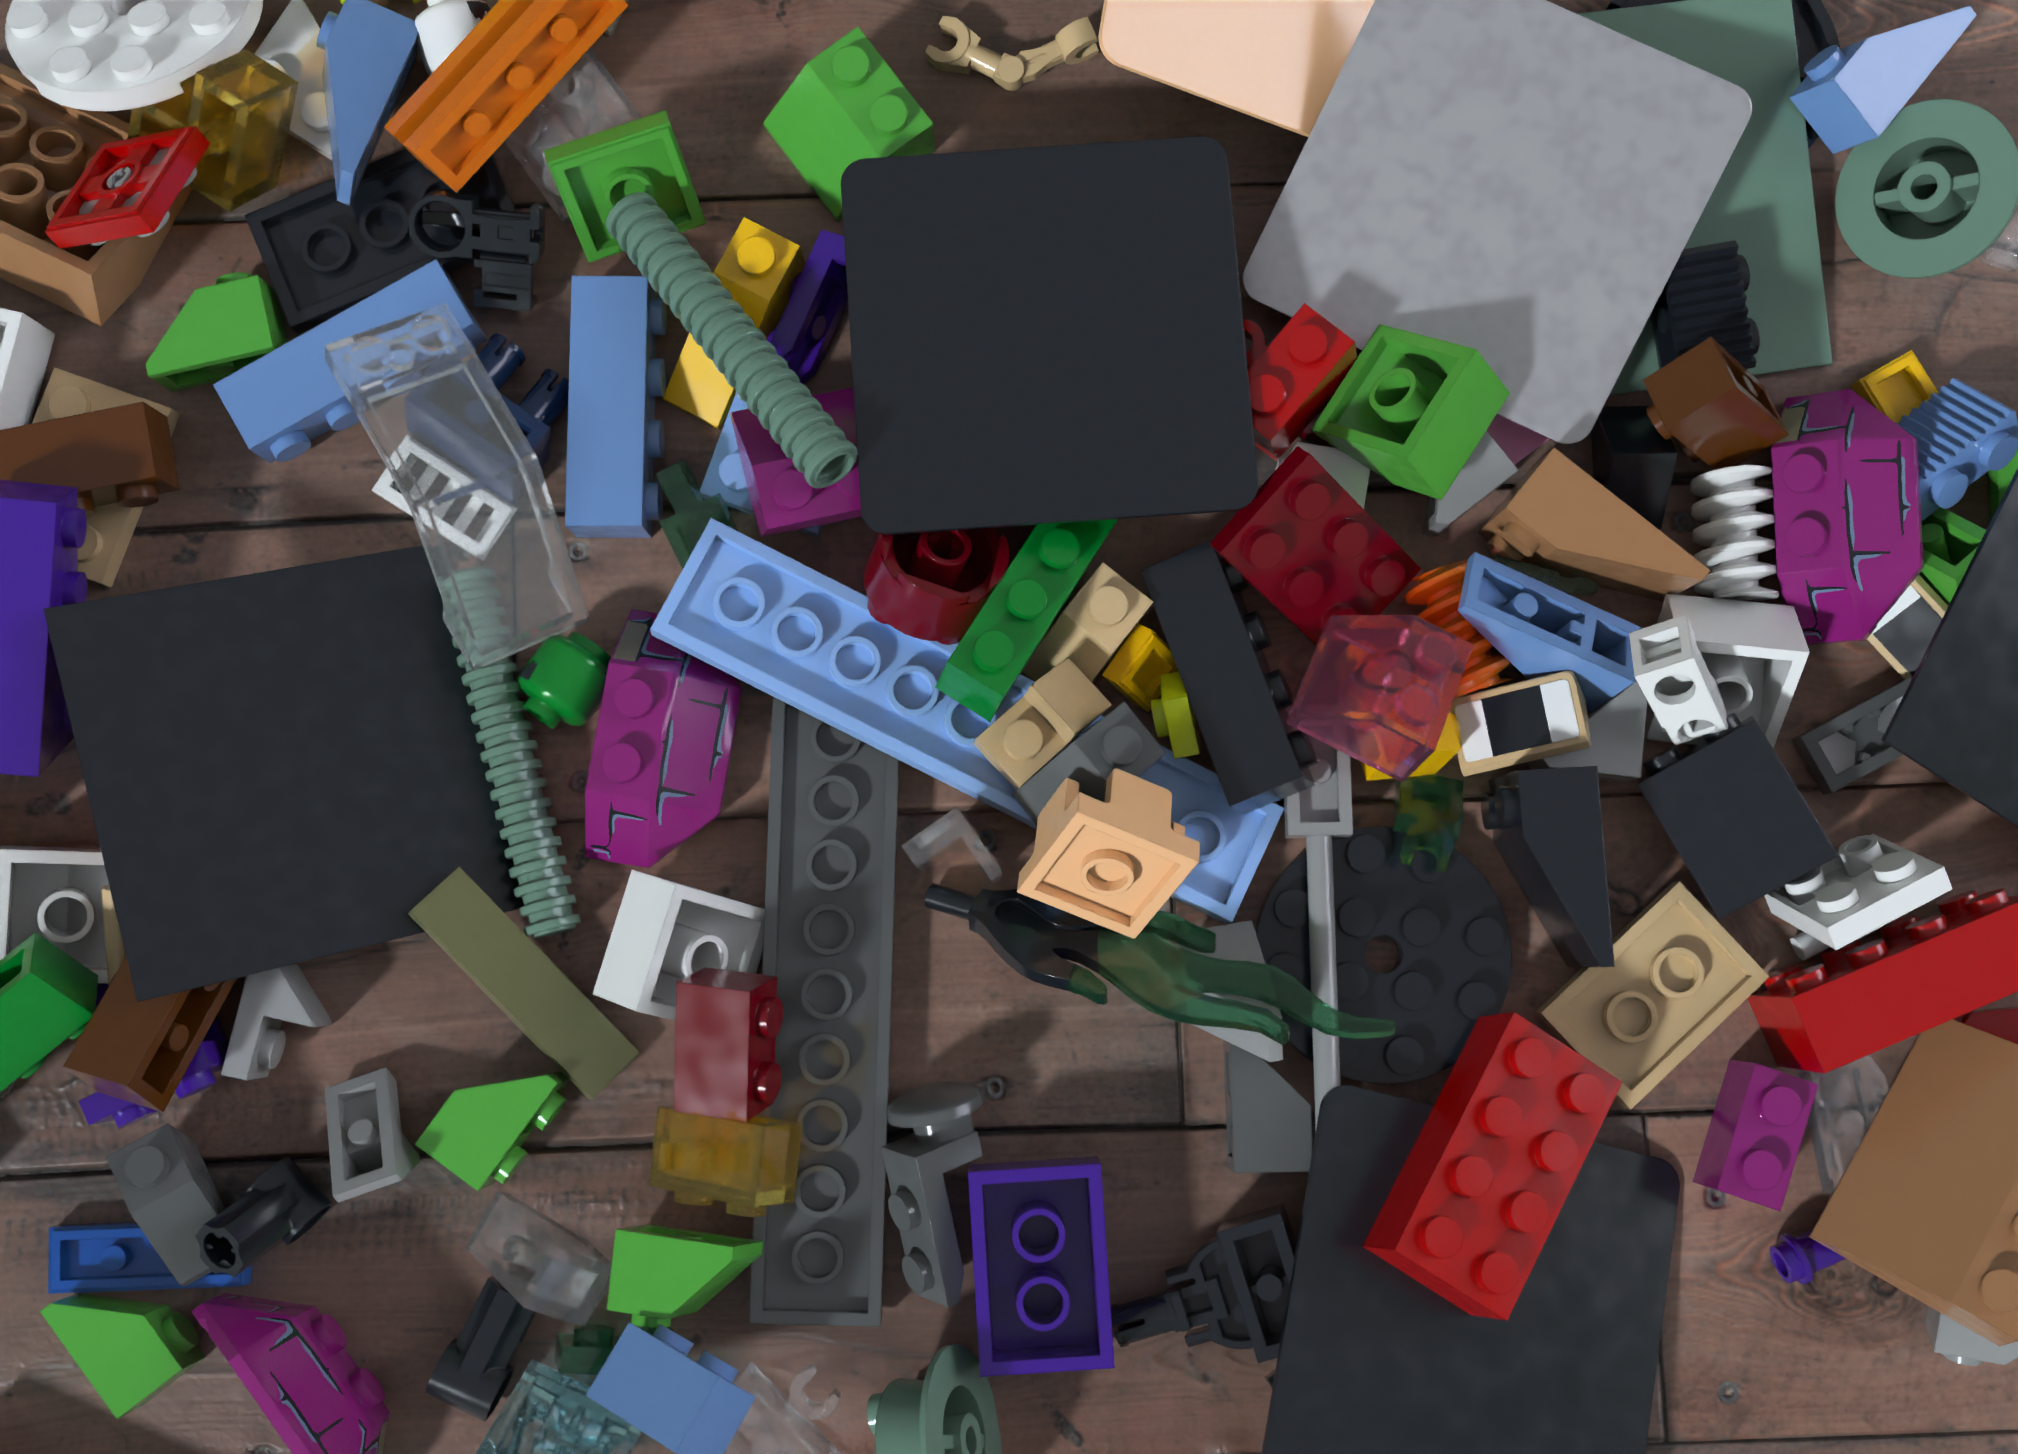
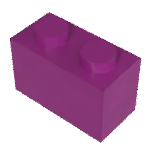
M1729 1059L1692 1182L1781 1212L1819 1084L1757 1063Z

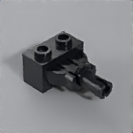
M1284 1203L1222 1221L1216 1232L1217 1236L1201 1245L1193 1254L1189 1263L1166 1270L1165 1276L1168 1285L1191 1278L1194 1279L1193 1281L1182 1282L1167 1288L1164 1292L1124 1304L1111 1305L1112 1327L1143 1319L1118 1327L1119 1331L1115 1332V1336L1120 1347H1126L1130 1343L1171 1331H1187L1185 1341L1188 1347L1213 1341L1221 1346L1232 1349L1253 1348L1258 1363L1278 1358L1297 1246ZM1203 1324H1208V1325H1206V1326L1199 1327V1328H1196V1329H1192V1330H1191V1328H1193V1327L1200 1326V1325H1203Z

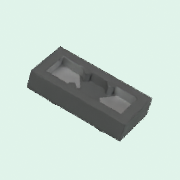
M1911 677L1896 682L1792 739L1823 795L1834 793L1903 755L1881 741L1912 680Z

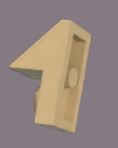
M1067 658L1035 681L1028 688L1025 695L980 734L973 744L1017 791L1108 710L1112 704L1080 669Z

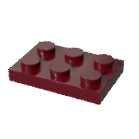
M1299 446L1294 449L1258 489L1254 500L1247 507L1239 510L1209 543L1213 549L1334 663L1338 661L1421 570L1410 556L1320 463Z

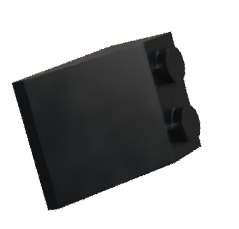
M1597 766L1517 770L1489 780V791L1483 792L1481 797V815L1484 828L1486 830H1493V843L1565 964L1569 967H1615Z

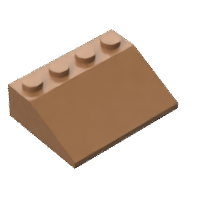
M0 63V278L102 326L139 287L204 169L203 158L200 159L196 166L198 170L196 177L189 185L181 189L168 210L170 216L167 223L156 233L147 237L131 236L109 240L97 246L85 244L60 249L45 233L47 225L100 146L105 143L150 135L151 133L104 111L74 109L53 102L42 96L36 86L23 76L21 72Z
M1952 1019L1919 1034L1811 1231L1809 1238L1999 1347L2018 1341V1044Z

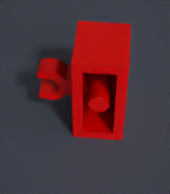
M1305 303L1269 346L1266 344L1262 329L1253 321L1243 319L1244 336L1253 342L1251 349L1246 352L1254 442L1255 446L1276 462L1333 396L1357 359L1355 341Z

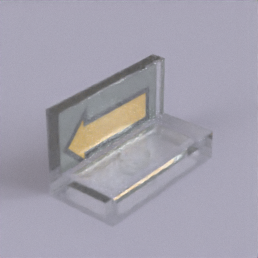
M956 807L902 845V848L914 865L922 873L963 843L991 884L1002 878L1001 868Z

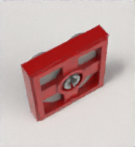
M189 126L102 144L47 225L45 233L60 249L85 244L97 246L109 240L131 236L147 237L156 233L167 223L170 216L168 210L181 189L189 185L196 177L198 172L196 166L209 147L210 142L196 126Z

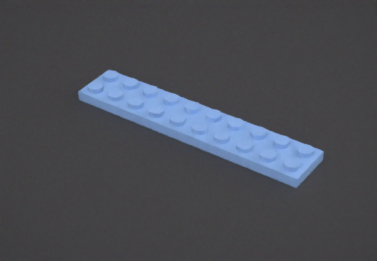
M713 518L709 520L650 628L652 636L1037 829L1032 819L1012 796L1016 790L973 744L980 734L1025 695L1028 688L1035 681L1020 674L989 722L935 688L948 659L959 643L945 645L937 641L922 640L906 635L889 624H882L870 615L867 608L869 600L867 596ZM1101 715L1099 718H1097L1088 728H1086V729H1085L1078 737H1076L1071 743H1073L1077 738H1079V737H1080L1081 735H1083L1086 731H1088L1091 727H1093L1096 723H1098L1101 719H1103L1104 716ZM1161 746L1166 754L1139 778L1166 788L1172 793L1171 822L1173 821L1185 826V836L1200 842L1199 863L1170 897L1225 925L1230 924L1238 911L1284 808L1273 802L1249 813L1242 814L1229 806L1216 773L1185 757L1174 759L1173 751Z

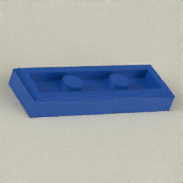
M136 1222L62 1224L49 1227L48 1294L236 1287L252 1283L251 1264L235 1277L222 1272L215 1274L212 1271L186 1287L181 1286Z

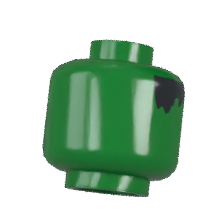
M571 631L568 637L562 635L547 637L518 676V683L522 691L529 697L523 706L524 709L552 729H555L560 721L573 726L585 725L601 705L611 657L593 641L575 631Z

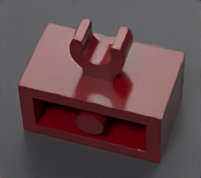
M705 967L676 982L674 1112L748 1122L774 1104V1100L780 1090L782 1077L780 1065L775 1062L776 1036L780 1031L783 1021V1004L781 999L777 998V976Z

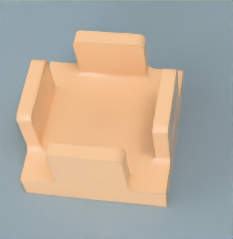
M1115 768L1107 777L1105 802H1102L1079 792V782L1066 777L1038 816L1034 852L1019 872L1017 892L1135 939L1199 863L1200 842L1185 836V826L1173 821L1171 822L1172 793L1166 788Z

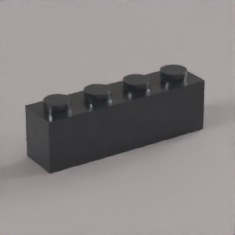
M1209 540L1141 570L1228 804L1231 808L1246 814L1315 786L1309 767L1318 764L1305 730L1300 728L1294 731L1286 711L1287 707L1294 705L1289 685L1280 669L1271 672L1263 649L1272 646L1266 626L1257 610L1248 613L1242 598L1241 591L1249 588L1248 581L1209 545L1212 541Z

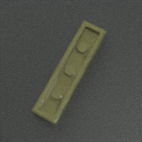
M460 867L408 913L589 1100L594 1099L640 1053Z

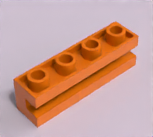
M499 0L384 125V128L428 170L457 193L629 5L624 0Z

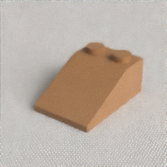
M1556 448L1549 451L1522 476L1478 531L1480 535L1488 540L1486 544L1488 551L1509 567L1516 568L1520 565L1528 572L1660 601L1665 600L1666 593L1678 594L1703 581L1711 571Z

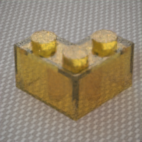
M246 49L197 71L196 76H191L180 82L184 93L152 105L132 109L127 139L189 126H196L210 142V145L196 166L198 170L196 177L188 186L231 212L278 186L299 82Z

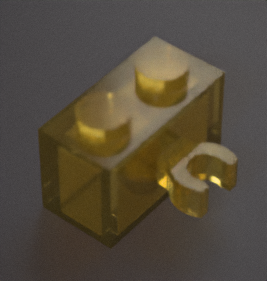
M674 1105L658 1106L649 1186L675 1191L674 1201L681 1204L705 1206L712 1205L714 1200L727 1202L726 1212L729 1214L746 1217L765 1216L767 1206L794 1203L802 1123L756 1115L748 1122L674 1112Z

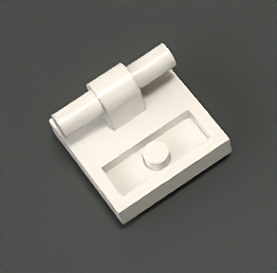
M1872 834L1858 836L1844 842L1838 849V857L1764 895L1772 914L1803 931L1791 937L1790 943L1797 956L1802 960H1806L1829 947L1838 950L1855 940H1859L1953 888L1944 866Z

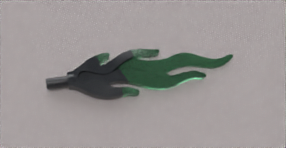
M932 883L925 895V907L969 920V929L984 938L994 951L1022 976L1049 987L1081 995L1097 1004L1104 1005L1108 1002L1107 986L1090 970L1101 975L1134 1002L1154 1014L1181 1023L1259 1032L1280 1044H1287L1289 1042V1025L1269 1009L1237 1000L1213 997L1204 993H1225L1260 1000L1327 1035L1349 1039H1369L1391 1036L1396 1032L1394 1020L1356 1017L1335 1010L1312 994L1295 978L1274 966L1251 961L1224 960L1208 957L1173 945L1167 940L1198 952L1214 953L1216 951V934L1177 915L1161 910L1155 914L1140 934L1133 939L1017 892V889H982L975 896ZM1070 961L1079 963V964H1081V965H1083V966L1089 968L1090 970H1088V969H1086V968H1084V967H1081V966H1079V965H1077V964H1074V963H1072V962H1070Z

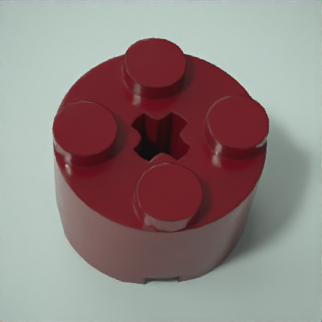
M994 528L895 535L878 534L864 572V585L869 599L867 608L870 615L876 621L882 624H889L898 631L914 638L937 641L945 645L960 642L1006 572L1009 562V545L1004 533H1002L1000 538Z

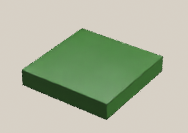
M666 110L544 150L547 165L589 263L624 252L618 245L617 240L609 234L606 228V219L616 203L627 195L636 192H646L656 200L658 207L665 211L668 219L677 226L679 233L706 224L702 208Z

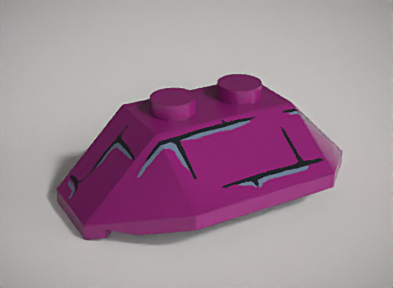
M1851 389L1786 398L1780 418L1789 435L1772 444L1771 447L1776 566L1785 604L1794 606L1807 645L1865 641L1877 627L1876 624L1894 606L1924 568L1917 439Z
M631 609L609 661L585 789L586 858L651 868L662 860L665 855L687 841L721 814L743 689L734 676L652 636L650 628L659 613Z
M224 1293L203 1302L191 1311L200 1325L208 1332L212 1341L236 1372L292 1454H383L390 1411L382 1402L385 1400L384 1389L370 1370L364 1367L359 1369L344 1348L348 1343L344 1331L330 1315H321L316 1306Z

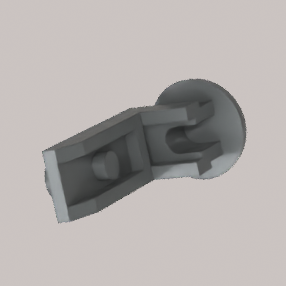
M966 1081L931 1083L909 1090L895 1098L888 1106V1122L896 1127L913 1128L914 1133L881 1147L891 1191L888 1207L894 1223L899 1228L905 1257L902 1259L904 1277L914 1294L945 1307H951L959 1303L964 1269L943 1173L983 1156L978 1131L974 1130L971 1113L983 1104L984 1098L977 1085Z

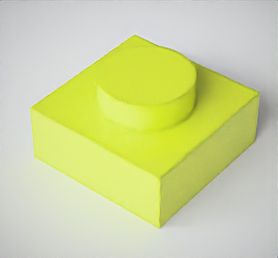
M1179 671L1162 674L1161 698L1151 700L1158 738L1170 737L1174 759L1198 755L1200 750L1197 720Z

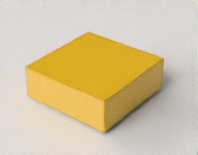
M1913 350L1901 355L1851 385L1855 393L1895 423H1899L1903 415L1909 416L1912 408H1919L1923 400L1929 401L1932 393H1939Z
M1138 623L1102 676L1132 704L1149 712L1151 700L1158 699L1161 695V675L1177 672L1178 669L1170 647L1153 630Z

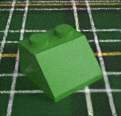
M858 26L807 62L763 122L764 128L837 222L843 219L841 177L844 170L851 163L866 158L926 155L936 151L933 122Z
M1379 324L1312 427V430L1317 436L1392 484L1442 500L1510 392L1477 349Z

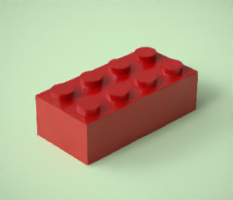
M1997 889L1981 895H1977L1975 890L1960 893L1939 902L1937 906L1940 914L1922 920H1919L1917 915L1907 916L1882 926L1879 929L1882 935L1881 939L1860 945L1859 940H1855L1838 950L1829 948L1821 952L1824 963L1803 970L1800 964H1795L1769 973L1770 977L1764 982L1766 987L1752 993L1748 997V1001L1777 1066L1825 1074L2018 992V896H2007L2005 889Z
M1515 1012L1479 1017L1362 1247L1471 1316L1508 1321L1622 1081Z

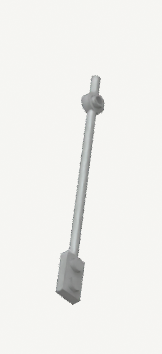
M1349 707L1286 708L1294 731L1300 728L1305 730L1318 764L1309 767L1315 786L1284 798L1285 838H1306L1315 1131L1323 1097L1334 1087L1341 1086L1332 838H1345L1353 835Z

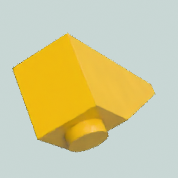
M744 217L713 274L717 275L722 286L730 291L733 300L742 306L744 313L751 317L755 327L764 333L767 340L790 300L792 283L795 277L803 271L805 261L800 245ZM689 332L663 400L697 419L720 429L729 413L736 390L728 384L724 374L716 369L713 360L705 355L702 346L694 341Z

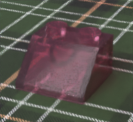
M1331 615L1322 631L1285 723L1403 783L1435 751L1473 644L1416 615Z

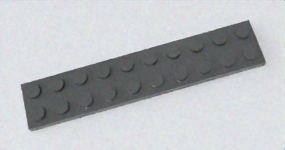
M773 697L762 974L777 976V998H780L783 1004V1021L780 1031L776 1036L775 1062L780 1065L782 1077L780 1090L774 1100V1104L757 1115L752 1239L763 1241L762 1255L751 1264L749 1324L881 1327L887 1174L881 1147L887 1145L888 1142L887 1110L889 1106L900 760Z

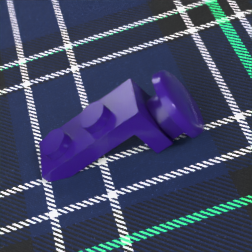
M823 229L819 233L803 271L795 277L792 283L790 300L778 327L767 338V341L776 348L777 354L786 360L789 369L798 375L802 384H805L816 374L848 303L844 236Z

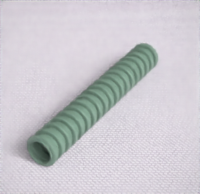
M636 192L618 201L610 210L606 219V228L609 234L617 240L620 248L627 252L631 262L637 265L640 273L648 279L651 287L659 292L662 301L669 305L674 316L680 319L683 327L691 333L694 341L702 346L705 355L713 360L716 369L724 374L726 381L735 388L740 399L747 402L751 413L758 416L760 424L763 428L769 430L774 442L781 445L783 453L786 457L792 459L794 467L804 474L809 486L825 488L843 479L856 462L858 452L855 445L846 440L842 429L835 426L833 418L823 411L820 402L811 396L807 386L800 383L798 375L789 369L786 360L777 354L773 344L768 342L764 333L755 327L753 320L744 313L742 306L733 300L730 291L722 286L717 275L713 274L708 264L700 259L698 252L689 245L687 238L679 233L677 226L668 219L665 211L658 207L656 200L646 192Z
M470 566L445 574L438 581L440 591L447 592L448 595L442 602L444 609L452 612V616L447 619L449 628L457 632V635L452 638L454 648L461 649L462 652L456 658L458 666L466 668L467 672L461 677L464 686L471 688V692L466 695L468 705L475 706L476 712L471 714L472 723L480 725L481 731L475 734L476 740L479 744H484L486 749L480 753L483 763H489L490 770L485 772L486 780L494 782L495 789L490 791V797L492 801L499 802L500 808L494 813L497 820H503L505 828L501 829L499 833L502 840H508L510 847L505 849L504 853L506 859H513L515 866L509 869L511 878L518 879L519 886L514 889V894L516 898L523 899L524 906L518 910L520 917H527L529 926L524 927L523 930L527 937L532 936V939L574 929L582 921L580 914H573L571 906L576 904L577 901L574 894L568 895L566 886L572 884L570 875H563L561 868L567 865V861L564 855H558L557 848L562 846L560 836L553 835L552 829L557 826V821L555 817H549L547 810L553 805L551 798L544 797L543 790L548 788L546 779L539 778L538 771L543 769L541 759H534L533 752L538 750L536 740L529 739L528 733L534 729L532 722L524 719L523 714L528 712L523 707L526 702L520 701L519 695L523 691L519 683L515 682L514 676L519 674V669L516 663H510L509 658L515 653L513 645L505 643V638L510 635L508 626L501 625L500 620L505 617L504 609L495 603L500 598L499 589L491 586V582L496 579L494 569L486 566Z

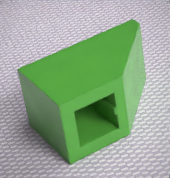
M554 1072L454 1090L415 1145L477 1191L493 1185L496 1180L504 1185L515 1174L527 1157L528 1152L522 1149L521 1145L535 1126L544 1131L562 1110L567 1099L559 1093L569 1079L561 1072Z

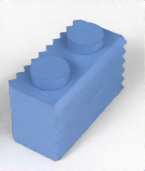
M1955 378L1951 379L1948 386L1942 385L1938 394L1932 393L1929 401L1923 400L1919 408H1912L1909 416L1903 415L1900 422L1896 423L1917 439L1922 521L1940 507L1946 509L1954 506L1964 496L1970 484L1989 470L1998 471L2004 468L2013 459L2018 449L2016 411Z

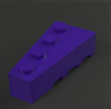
M0 480V774L39 777L74 739L44 608L86 602L87 578L84 572H78V548H81L85 541L87 517L84 509L77 508V487Z

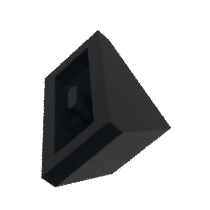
M1648 406L1603 407L1591 430L1593 478L1660 530L1678 454L1671 438L1668 440L1664 439L1656 430L1647 414L1646 408Z

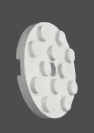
M13 0L6 17L5 39L7 48L23 76L30 80L40 94L47 99L63 106L88 111L134 109L152 105L184 93L180 82L197 74L209 65L217 73L228 65L253 35L260 20L263 0Z

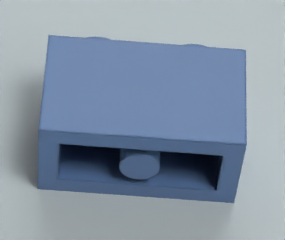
M630 1322L627 1324L586 1394L587 1397L676 1454H724L756 1398L733 1383L739 1372L736 1368L705 1350L698 1362L687 1356L694 1343L661 1324L658 1325L654 1334L651 1335Z

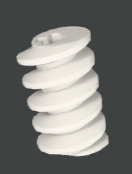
M1761 465L1728 466L1706 472L1692 479L1690 491L1694 495L1705 499L1692 505L1691 516L1696 520L1706 523L1693 530L1692 541L1707 547V549L1695 554L1694 558L1711 570L1703 581L1694 585V591L1698 594L1711 598L1748 602L1776 599L1779 596V591L1759 586L1760 579L1777 573L1776 565L1758 561V554L1776 548L1775 540L1757 536V529L1775 523L1774 515L1756 511V504L1773 498V490L1755 486V479L1771 474L1772 468Z

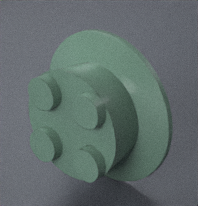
M1933 99L1903 107L1878 138L1854 146L1843 165L1836 188L1835 210L1838 226L1844 240L1854 254L1864 263L1884 274L1899 278H1931L1950 273L1969 264L1997 242L2015 213L2018 205V147L2008 129L1999 119L1974 104L1952 99Z
M946 1345L938 1350L928 1366L924 1380L894 1379L886 1386L883 1393L872 1394L868 1399L867 1420L870 1430L875 1435L876 1454H1002L1001 1435L990 1383L987 1377H980L978 1359L963 1345Z

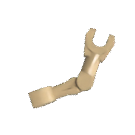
M942 16L939 22L941 33L955 38L957 44L949 51L939 50L937 47L929 44L925 51L928 62L937 70L969 75L971 69L994 79L996 84L1009 91L1020 89L1025 83L1036 80L1045 71L1060 63L1078 64L1099 54V49L1096 45L1098 37L1088 16L1075 20L1058 32L1055 40L1035 49L1020 51L1016 56L1006 53L1001 55L983 47L981 38L956 17Z

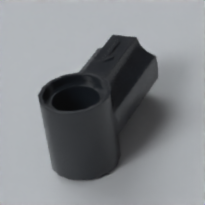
M289 1156L285 1157L264 1172L246 1190L242 1198L203 1225L195 1235L200 1245V1258L215 1274L222 1272L235 1277L282 1241L286 1245H290L299 1239L330 1210L333 1203Z
M494 1275L489 1277L459 1338H454L437 1363L428 1382L426 1393L486 1422L508 1386L514 1371V1366L510 1364L526 1336V1332L542 1299L533 1294L530 1289L512 1280H505Z

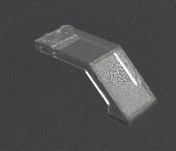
M447 303L325 345V361L411 510L444 603L442 619L471 670L475 671L538 644L549 636L559 635L587 623L589 614L538 457Z

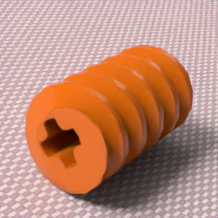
M1468 559L1433 569L1413 578L1411 581H1419V584L1405 595L1406 602L1409 605H1427V608L1413 619L1416 628L1436 630V632L1422 642L1421 646L1424 652L1444 653V656L1429 669L1433 676L1452 677L1453 680L1442 688L1445 691L1447 700L1481 692L1514 680L1499 677L1498 673L1511 663L1502 654H1491L1490 649L1493 645L1457 611Z

